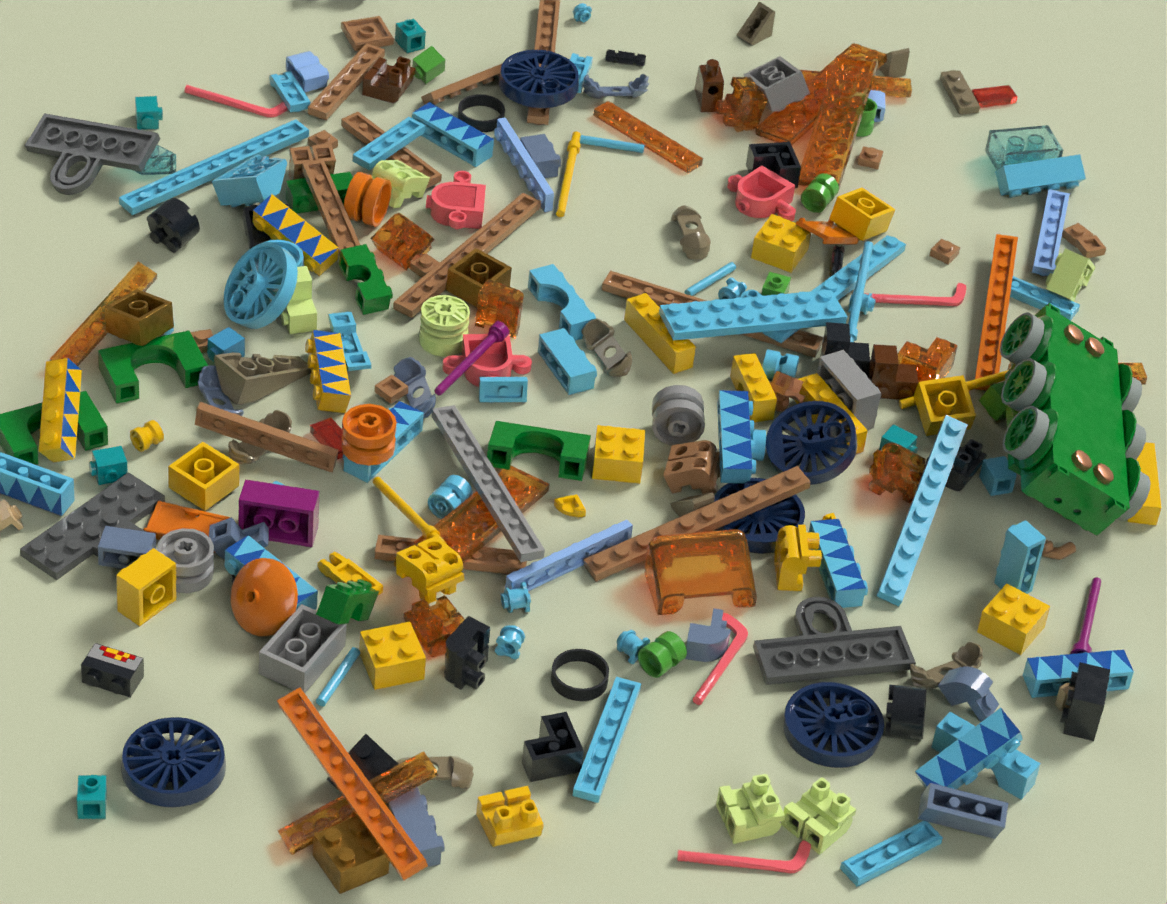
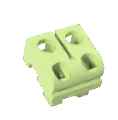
M399 160L379 161L372 172L373 180L376 177L390 180L392 191L389 206L393 208H400L404 198H411L412 195L417 198H423L430 177Z
M767 774L753 776L751 782L743 783L741 789L732 790L730 785L719 787L716 806L733 844L771 836L780 830V821H784L785 814L780 806L778 796L772 789L771 781Z
M820 778L812 784L808 791L802 794L801 800L796 803L790 802L784 807L785 818L784 821H781V825L797 838L802 837V840L810 843L811 849L820 855L848 831L853 822L852 817L855 815L856 809L850 805V798L844 793L835 794L830 790V783L824 778ZM794 819H796L799 822L798 827L792 824V821ZM814 835H817L820 838L819 843L813 840L812 837Z

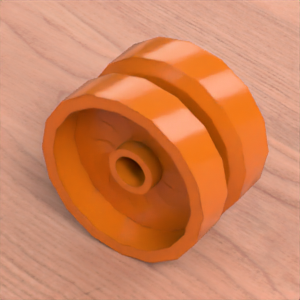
M357 172L349 184L344 200V208L349 219L353 221H360L362 219L364 224L378 227L384 219L389 206L392 191L390 180L376 177L373 180L370 174Z
M362 404L350 408L344 414L342 420L343 435L341 447L343 454L349 460L367 466L378 465L388 461L394 454L397 422L392 412L380 405Z

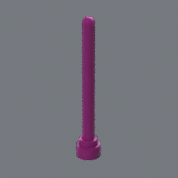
M496 321L489 328L488 336L435 388V394L438 396L442 395L494 343L502 342L509 335L508 327L503 322Z
M1098 577L1092 579L1079 641L1073 644L1070 654L1092 652L1089 638L1102 583Z

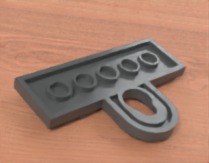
M44 113L25 147L28 152L59 157L51 171L50 180L59 193L73 195L86 190L93 183L103 165L142 172L160 141V137L156 132ZM80 161L87 162L86 166L78 171L75 176H66L73 164Z
M128 472L21 547L20 556L55 580H58L94 554L98 557V545L105 526L144 531L135 524L153 512L158 501L165 502V495Z
M811 597L799 603L794 619L799 636L755 640L753 645L766 685L910 670V664H916L901 626L852 631L841 605L825 597ZM822 613L827 615L832 620L835 630L830 633L817 631L812 625L814 614Z

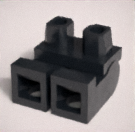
M970 439L963 448L959 447L945 487L954 491H961L982 467L983 460L986 459L987 454L982 452L983 445Z
M469 615L446 640L444 677L448 682L455 684L454 687L460 690L466 684L474 689H478L485 681V673L480 670L488 661L490 626Z

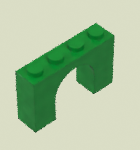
M189 330L156 337L142 346L128 343L98 350L99 370L116 404L139 399V380L134 370L142 365L160 363L172 367L178 373L185 388L198 386L199 375L203 367L208 366Z
M87 391L80 392L77 438L85 451L108 445V426ZM42 403L0 414V445L5 454L35 465L39 464L38 446L32 434L41 427Z
M496 421L488 443L487 458L494 468L510 470L513 458L517 455L524 453L544 454L559 461L558 478L582 481L589 455L591 435Z

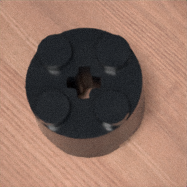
M177 198L165 201L147 216L151 240L156 244L163 243L173 253H176L199 233V221L196 215L191 216L188 212L190 207Z
M889 685L888 700L893 701L887 702L886 718L891 719V722H886L885 737L923 739L926 688Z

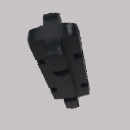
M608 49L605 60L607 62H614L615 60L617 63L628 65L636 63V66L643 67L646 55H635V53L618 51L617 53L615 50Z
M835 245L833 247L829 271L830 277L842 269L845 252L843 246Z

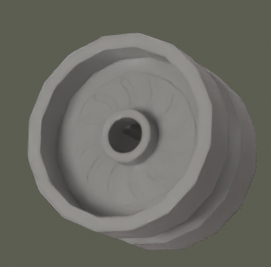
M686 385L668 386L657 392L652 400V429L655 436L661 442L671 446L698 440L705 429L704 401L701 394Z
M186 528L173 530L161 538L158 542L157 551L176 563V592L192 593L207 587L212 581L214 574V545L211 538L204 532Z

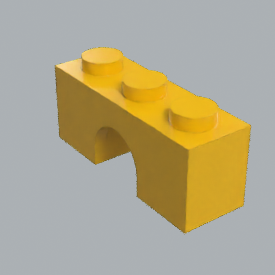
M756 353L734 355L730 378L736 391H748L749 401H753V413L749 415L750 420H754V422L773 420L777 398Z

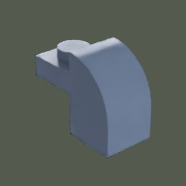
M231 517L209 527V537L213 542L214 551L223 559H225V549L248 535L262 547L268 546L269 527L265 522L241 530Z
M713 608L711 626L690 623L686 645L687 656L685 659L710 662L723 656L728 649L731 632L730 629H726L727 621L722 620L723 610Z
M959 667L949 670L938 685L951 706L967 702L980 722L993 714L999 706V703L989 690L993 684L992 679L976 668Z

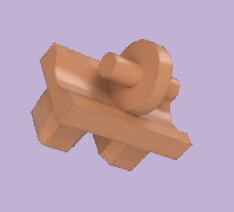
M776 371L772 382L769 383L773 391H775L774 394L777 398L775 411L781 412L788 407L789 398L803 402L805 396L799 394L803 381Z

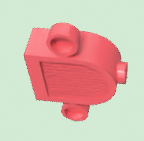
M760 166L745 177L738 174L729 177L727 187L730 191L737 193L735 205L744 215L753 218H767L771 214L777 213V216H781L784 219L790 221L795 219L796 210L789 205L793 202L795 190L793 183L764 166Z
M457 171L454 173L453 182L441 183L432 190L431 195H427L426 208L430 209L432 218L442 225L450 226L456 230L461 228L480 229L482 228L486 185L472 184L469 172Z
M463 334L462 355L445 357L443 360V371L446 374H450L488 334ZM509 334L502 342L494 343L464 372V375L471 384L479 387L480 377H511V370L518 374L529 373L532 360L525 355H512Z

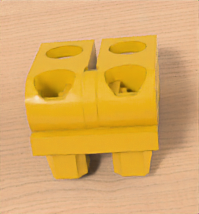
M788 525L782 527L778 532L774 551L777 590L802 591V574H806L807 567H820L822 553L821 550H818L820 543L819 533L806 532V525H798V527Z
M436 536L418 543L417 546L413 545L396 553V574L401 578L410 577L412 579V586L419 590V598L427 604L436 601L437 592L439 591L447 595L455 593L457 583L464 581V573H462L463 562L460 555Z
M528 786L504 791V797L502 792L478 797L476 815L492 847L542 835L544 824L534 801L530 799L531 792Z

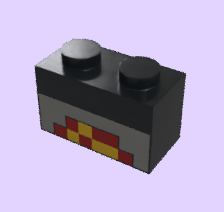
M94 643L81 663L82 683L131 698L144 677V658Z

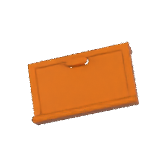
M800 218L799 221H796V225L822 238L823 244L856 245L859 241L856 236L838 227L830 219L829 221H805V218Z
M158 501L147 527L143 530L156 533L157 540H161L165 534L173 530L182 528L195 529L204 532L209 537L210 525L230 517Z

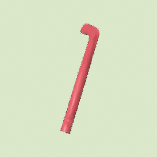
M190 85L185 87V93L264 117H276L288 110L284 102L269 109Z
M958 283L953 297L872 294V298L875 299V303L959 306L964 300L966 285Z
M723 613L722 620L727 621L726 627L731 629L736 636L693 697V702L696 705L703 703L747 640V629L742 623L727 613Z
M802 840L795 857L790 861L678 850L677 861L796 873L806 864L811 844Z

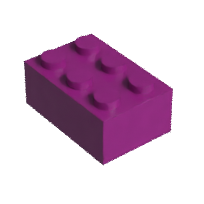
M245 479L239 497L238 526L243 530L265 522L269 527L268 541L313 547L319 525L320 491Z

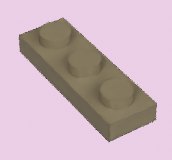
M961 71L941 72L940 80L959 115L979 113L980 106Z

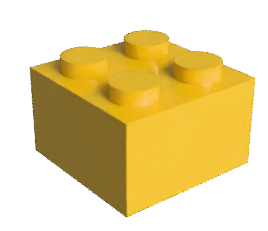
M861 187L838 196L829 219L835 222L838 227L856 236L858 240L864 241L886 232L896 209Z
M771 214L754 237L751 258L792 273L809 249L811 232L796 225L795 222Z
M964 375L918 382L914 399L926 436L938 434L946 415L968 424L966 430L971 429L976 413Z
M597 425L592 479L640 484L645 430Z
M201 442L168 466L169 488L206 511L239 487V464L205 442Z
M154 548L141 555L135 562L116 574L117 611L138 626L143 625L176 600V563Z
M1006 583L983 609L977 632L1022 655L1045 628L1050 606Z
M411 622L360 631V657L374 690L425 680L426 657Z

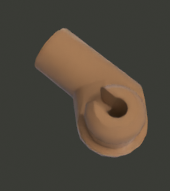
M1046 540L1042 556L1062 560L1075 553L1076 546L1072 542H1067L1060 547H1053V542Z

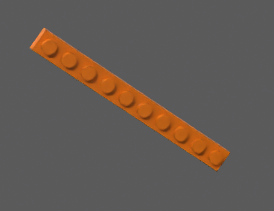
M996 234L975 379L1000 372L1002 357L1000 354V344L1005 334L1018 237ZM987 385L977 389L987 391L991 385Z
M299 687L278 699L277 703L282 712L403 881L428 867L426 859L303 690Z

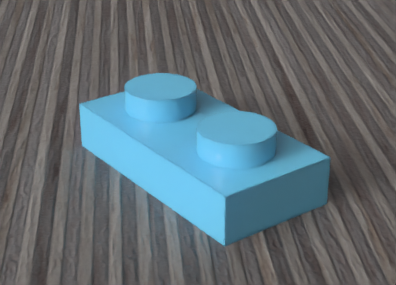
M480 377L479 402H527V377Z

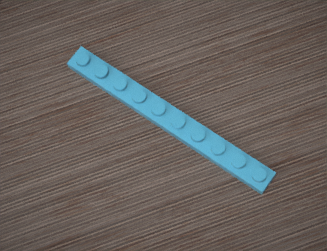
M295 119L120 196L119 205L131 215H135L218 178L256 155H260L262 158L309 137V129Z
M887 235L873 245L867 279L903 253L906 244L895 237ZM862 254L812 291L832 290L837 300H840L856 287ZM800 329L763 332V334L782 343Z
M948 415L942 421L876 595L896 606H900L968 425Z

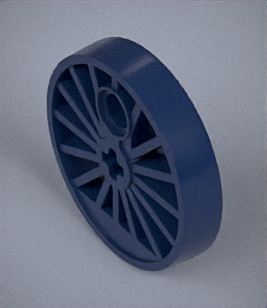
M525 50L505 59L500 70L499 87L505 96L518 104L534 108H552L566 104L576 96L579 88V73L572 61L558 53L546 50Z
M824 401L799 403L783 411L772 422L766 436L767 454L779 474L800 464L799 468L810 480V485L824 483L839 476L852 463L857 451L856 428L849 414L835 404ZM819 414L816 423L813 425L812 415ZM827 415H828V416H831V417L827 420V422L824 423L826 416H827ZM806 416V427L803 425L799 418ZM794 421L800 431L788 424ZM816 456L819 458L825 469L818 471ZM825 456L836 463L830 465ZM811 460L812 472H806Z
M751 478L745 484L727 483L717 491L714 496V502L766 479ZM795 494L781 500L782 503H774L717 528L715 531L726 543L742 551L758 554L774 553L779 530L788 525L795 527L803 525L805 509L800 498Z
M820 682L799 689L788 700L784 713V733L790 746L803 758L825 767L845 768L868 760L877 750L884 730V718L878 705L864 692L841 683ZM823 698H829V706L826 705ZM835 699L842 700V703L836 704ZM829 739L831 741V752L824 750ZM820 741L818 747H815L814 744ZM837 744L842 752H837Z
M168 717L144 724L130 735L122 752L121 773L125 785L139 799L156 806L183 807L198 803L218 789L226 772L225 751L219 736L205 724L188 718ZM168 733L169 741L164 739L162 734ZM174 733H182L175 746ZM189 735H192L193 737L189 741H187ZM161 778L157 788L151 787ZM178 781H182L184 784L180 789H178ZM168 782H172L173 790H165Z

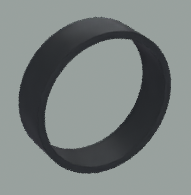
M475 94L467 96L460 101L458 106V119L481 132L494 131L497 128V119L505 118L504 104L499 99L490 95ZM473 106H485L496 110L500 116L492 120L481 121L466 116L463 111Z
M570 649L562 652L555 658L552 664L551 683L556 692L561 696L574 701H589L601 696L607 688L609 666L599 654L587 649ZM569 662H586L597 667L603 673L604 680L591 688H575L563 683L556 675V670Z

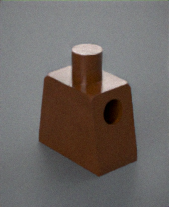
M710 59L706 65L698 67L694 89L700 112H721L724 79L719 62L715 59Z

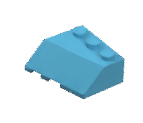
M256 155L214 179L212 184L221 206L231 205V207H237L241 204H245V206L255 203L261 204L271 194L274 196L279 194L287 166L286 159L275 157L269 159V156H264L261 159L260 155Z

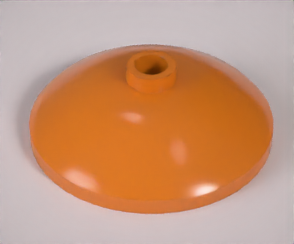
M270 558L255 559L244 565L236 575L231 589V607L236 621L248 633L256 636L274 635L296 611L298 601L297 585L290 570L281 562Z

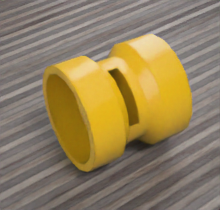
M150 420L142 428L136 427L130 431V439L134 447L138 451L143 452L149 449L151 444L156 445L163 442L164 434L160 425L155 420Z

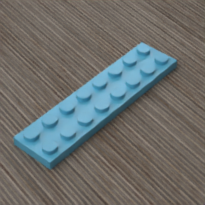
M832 290L781 293L767 296L759 295L745 298L737 297L723 300L715 299L701 302L693 301L679 304L672 303L660 305L659 314L673 341L826 326V322L846 324L847 315Z

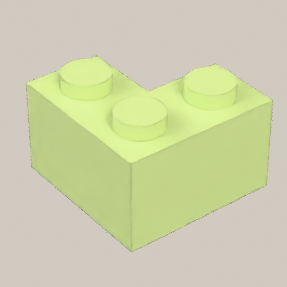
M1064 249L1063 253H1059L1057 256L1054 273L1048 275L1045 285L1047 286V291L1074 302L1081 286L1087 287L1096 267L1089 258Z
M307 266L297 267V283L293 296L281 313L282 325L287 326L289 334L317 330V311L312 300V278Z

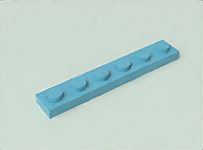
M619 677L615 678L573 788L572 796L599 803L640 693L641 683Z

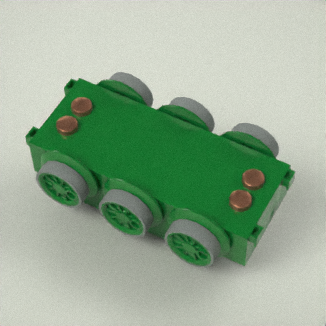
M1048 303L1035 315L1029 312L1021 314L1010 324L1000 344V354L1010 361L1011 367L1005 373V383L1001 394L1002 402L1006 404L1007 430L1003 439V448L1008 453V469L1021 476V491L1025 495L1036 499L1045 507L1061 514L1065 519L1073 521L1085 531L1098 536L1116 519L1124 521L1133 517L1143 506L1150 491L1151 482L1149 476L1141 472L1139 462L1137 461L1146 442V431L1144 427L1136 423L1137 420L1133 413L1142 395L1141 382L1132 377L1131 367L1124 363L1118 364V352L1114 348L1113 342L1105 337L1099 339L1061 315L1060 309Z

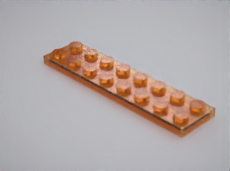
M852 43L806 83L810 94L804 96V99L799 102H792L786 105V108L781 111H774L755 128L756 135L774 142H791V145H793L887 62V54Z
M837 55L801 164L799 185L808 186L818 174L826 173L835 178L840 189L878 68V59Z
M511 466L510 470L503 469L498 473L522 514L549 492V483L516 467ZM477 491L434 525L440 532V537L460 555L463 563L501 532ZM421 536L407 548L413 545L417 546L418 543L425 541V539ZM396 557L394 558V566H395V567H396Z

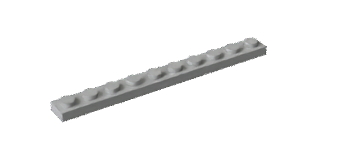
M456 406L432 409L433 420L519 561L525 562L544 558L545 549Z

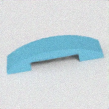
M352 312L328 314L331 332L341 334L347 371L371 369L368 354L366 351H363L358 339L356 323Z

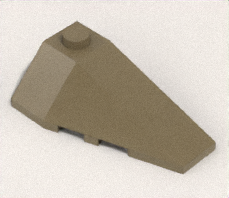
M232 352L215 355L214 357L222 392L233 403L239 405L255 402L311 374L308 363L299 356L274 355L272 359L261 357L260 354H252V357L249 358L241 357L240 353Z

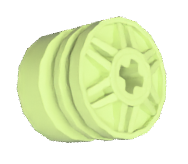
M437 295L426 300L421 307L419 341L422 348L432 355L441 357L461 353L463 334H468L469 306L463 300L449 295Z

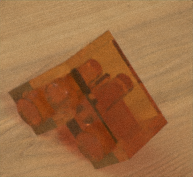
M936 337L928 349L906 341L898 352L899 364L916 365L918 382L945 378L953 367L958 345Z

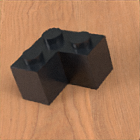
M791 142L749 144L746 167L749 173L760 166H764L793 183L795 188H798L801 165Z
M826 322L820 357L844 350L855 361L856 365L868 375L870 364L869 343L850 342L849 324Z
M1079 662L1077 672L1072 671L1069 687H1073V690H1068L1065 705H1069V708H1063L1060 720L1061 723H1065L1063 734L1094 741L1105 705L1110 669Z
M567 711L541 716L539 738L524 741L522 764L530 782L580 772L584 750Z

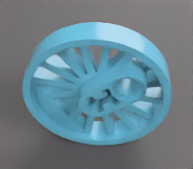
M264 242L249 249L235 264L225 286L224 308L227 316L233 322L250 329L265 327L279 317L290 302L296 287L298 271L294 257L281 246L272 242Z

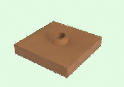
M380 16L341 22V29L354 51L361 50L366 43L376 47L394 45V38Z

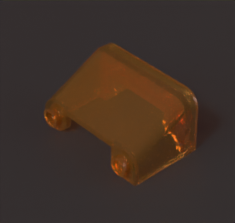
M734 529L664 535L655 537L649 542L644 574L657 615L677 613L683 607L684 599L731 595L732 602L737 607L756 606L757 594L748 542L743 531Z

